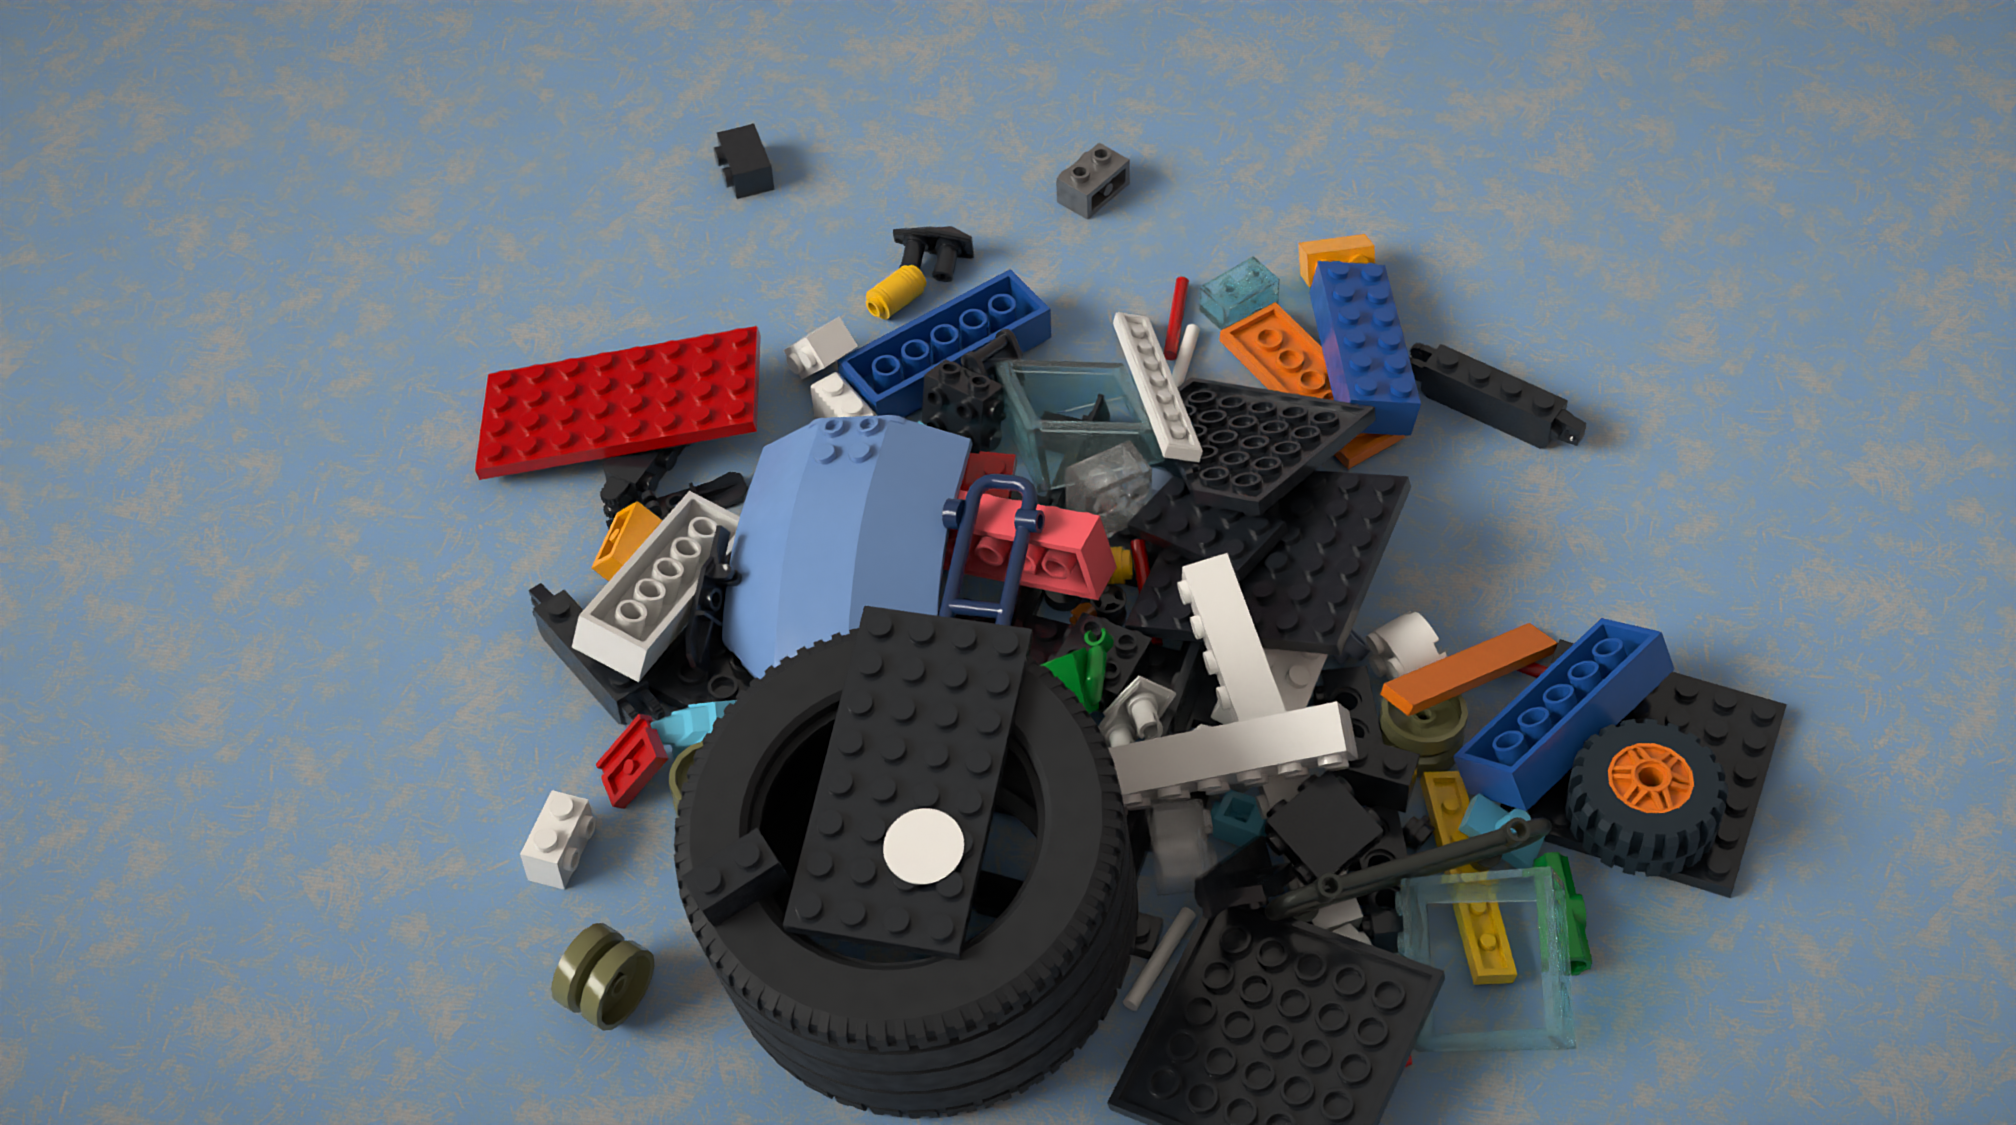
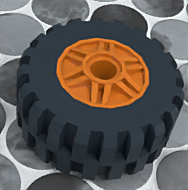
M1635 719L1621 721L1620 727L1617 728L1614 724L1608 725L1600 729L1599 736L1597 734L1591 735L1584 742L1583 749L1578 750L1573 762L1565 798L1567 800L1565 812L1566 818L1571 822L1570 829L1574 837L1578 841L1583 839L1582 847L1591 856L1599 855L1601 863L1610 868L1614 865L1623 868V873L1635 875V872L1638 871L1645 872V877L1659 876L1661 871H1666L1668 875L1680 872L1684 864L1687 867L1693 866L1701 860L1702 854L1709 852L1714 844L1716 835H1718L1726 808L1728 785L1725 783L1726 774L1722 765L1719 762L1715 763L1717 756L1708 746L1702 747L1700 745L1701 740L1691 732L1686 735L1679 731L1680 727L1668 723V726L1657 724V720L1645 719L1644 723H1636Z

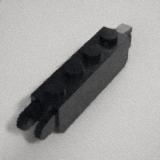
M1416 342L1410 348L1409 352L1412 357L1409 356L1414 378L1421 382V391L1427 398L1539 449L1547 447L1552 439L1578 446L1583 439L1586 422L1573 416L1572 413L1566 410L1568 400L1443 344H1440L1435 349L1429 345H1424V343Z
M692 443L607 458L602 464L606 483L604 488H601L602 491H600L601 500L605 503L603 506L604 515L609 517V519H613L616 513L637 501L642 504V493L647 490L655 492L659 481L665 473L673 469L678 456L686 446H690Z
M540 583L529 590L531 602L534 606L532 613L544 641L618 724L626 722L630 725L637 715L645 709L657 721L666 716L663 707L650 692L649 683L644 677L637 682L572 648L578 618L583 609L565 589L553 595Z

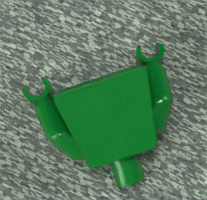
M1102 628V637L1098 641L1097 636L1091 630L1085 633V642L1091 647L1088 652L1084 647L1041 664V666L1044 665L1049 668L1054 677L1057 676L1068 689H1071L1077 695L1080 703L1083 704L1089 714L1099 709L1106 672V652L1114 644L1113 636L1105 628Z

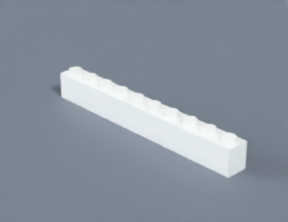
M1225 553L1183 566L1182 581L1177 582L1178 590L1183 604H1191L1195 615L1190 617L1191 626L1196 639L1203 638L1207 651L1203 652V658L1209 674L1216 673L1220 687L1216 688V693L1222 710L1229 709L1233 722L1286 712L1228 554ZM1310 773L1306 777L1286 780L1284 775L1268 777V784L1257 786L1260 795L1256 796L1255 799L1262 819L1268 818L1266 816L1267 812L1280 800L1285 799L1288 803L1299 794L1297 788L1310 777ZM1282 854L1285 863H1289L1290 860ZM1296 877L1286 887L1289 892L1304 887V885ZM1353 898L1320 908L1317 916L1309 924L1329 931H1334L1349 923L1358 928L1360 927L1363 915L1357 899Z

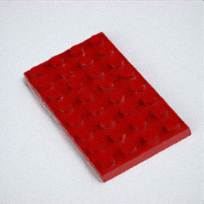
M758 327L737 328L731 331L703 334L697 337L670 340L647 346H636L613 352H602L591 356L569 358L563 361L535 364L529 367L502 370L488 374L475 472L479 480L757 432L761 335Z

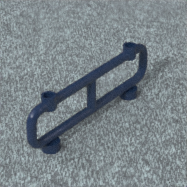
M1006 474L984 475L970 486L965 500L952 498L946 500L942 511L943 525L946 529L958 530L939 616L954 618L955 614L996 618L995 624L1011 626L1031 533H1041L1045 523L1044 512L1036 510L1038 494L1034 485L1027 478ZM990 489L1013 490L1022 494V505L1016 511L1014 518L1016 532L1000 603L959 599L980 501L983 494Z

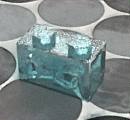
M1252 256L1200 286L1199 311L1220 330H1223L1274 302L1278 304L1280 279Z

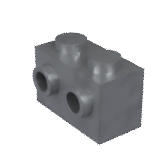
M1098 143L1091 150L1083 153L1079 160L1068 169L1063 170L1056 178L1057 202L1088 220L1130 184V159Z

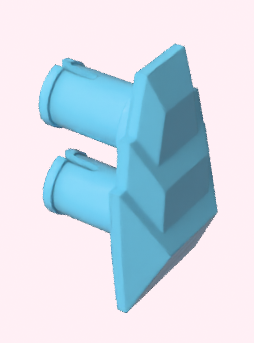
M737 700L688 705L689 708L674 711L671 716L652 722L651 727L652 729H657L663 745H671L672 757L675 761L676 757L686 748L701 742L707 733H711L713 730L712 725L716 718H722L724 716L723 710L729 703L734 704Z

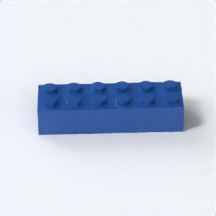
M1318 261L1309 294L1333 399L1335 401L1375 407L1376 421L1363 430L1362 433L1411 436L1421 401L1385 265Z
M1009 269L838 359V373L870 406L877 416L896 415L903 418L923 407L924 374L945 359L962 366L961 357L969 351H977L995 339L996 334L1002 329H1009L1014 333L1022 353L1050 339L1051 309Z
M1601 618L1453 756L1467 793L1475 796L1480 793L1489 800L1527 811L1536 804L1573 767L1578 750L1583 749L1584 742L1591 735L1597 734L1599 736L1600 729L1611 724L1616 726L1674 670L1662 632Z

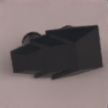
M953 226L893 229L894 242L905 246L899 268L903 265H914L920 269L925 251L929 254L937 255L932 277L938 281L951 282L954 277L953 273L957 258L974 259L972 236Z

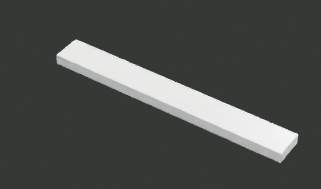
M1116 313L1113 325L1163 456L1200 462L1203 450L1149 318L1128 313Z

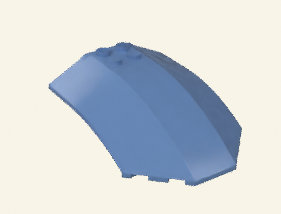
M896 415L831 417L815 419L810 424L763 447L740 515L730 559V566L741 573L742 580L737 586L726 587L722 626V641L729 651H733L754 678L758 677L761 679L765 676L764 671L771 665L774 668L781 664L780 660L786 656L790 658L796 656V651L803 646L806 649L814 646L813 642L823 639V642L832 639L831 635L839 632L841 636L850 634L849 630L859 628L864 605L938 616L941 580L950 529H946L943 525L942 511L947 499L958 498L972 448L970 438L909 421Z

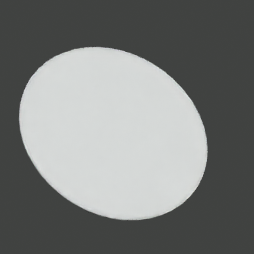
M926 808L913 810L899 817L889 828L884 840V857L891 871L902 880L914 884L934 883L948 876L959 864L964 850L963 834L955 820L944 812Z

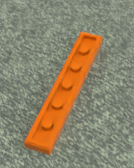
M1527 623L1384 683L1380 695L1406 715L1411 716L1554 654L1558 643L1531 623Z

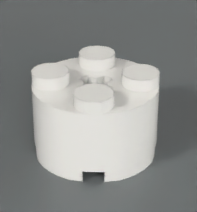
M1409 611L1366 636L1367 644L1374 654L1368 659L1371 668L1379 678L1386 675L1390 681L1447 657L1446 652L1438 654L1434 644L1439 641L1438 636L1424 617L1416 611L1413 613Z

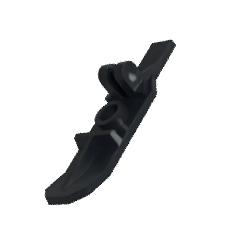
M729 471L713 481L694 486L691 482L687 489L658 498L654 491L647 490L642 493L641 500L643 506L664 520L675 508L673 505L678 504L689 491L726 509L743 500L748 487L741 473ZM614 518L606 521L608 530Z
M722 525L716 526L710 556L701 567L685 634L687 659L691 668L700 674L706 673L710 668L709 647L713 630L722 626V623L716 617L722 604L723 588L737 586L742 580L741 573L727 564L726 551L731 532Z

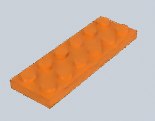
M1276 302L1220 331L1219 341L1268 390L1334 400L1322 347ZM1361 433L1335 453L1334 456L1347 469H1350L1404 439L1405 435Z

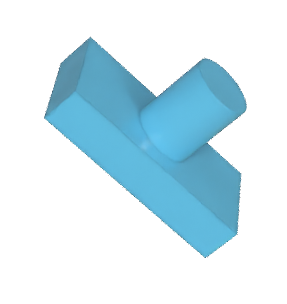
M1479 793L1471 799L1458 830L1468 837H1473L1500 829L1502 825L1513 818L1519 817L1528 821L1531 820V817L1526 811L1518 808L1507 812ZM1511 828L1512 834L1516 833V831L1513 828ZM1545 836L1526 847L1502 854V859L1525 873L1533 867V860L1536 859Z

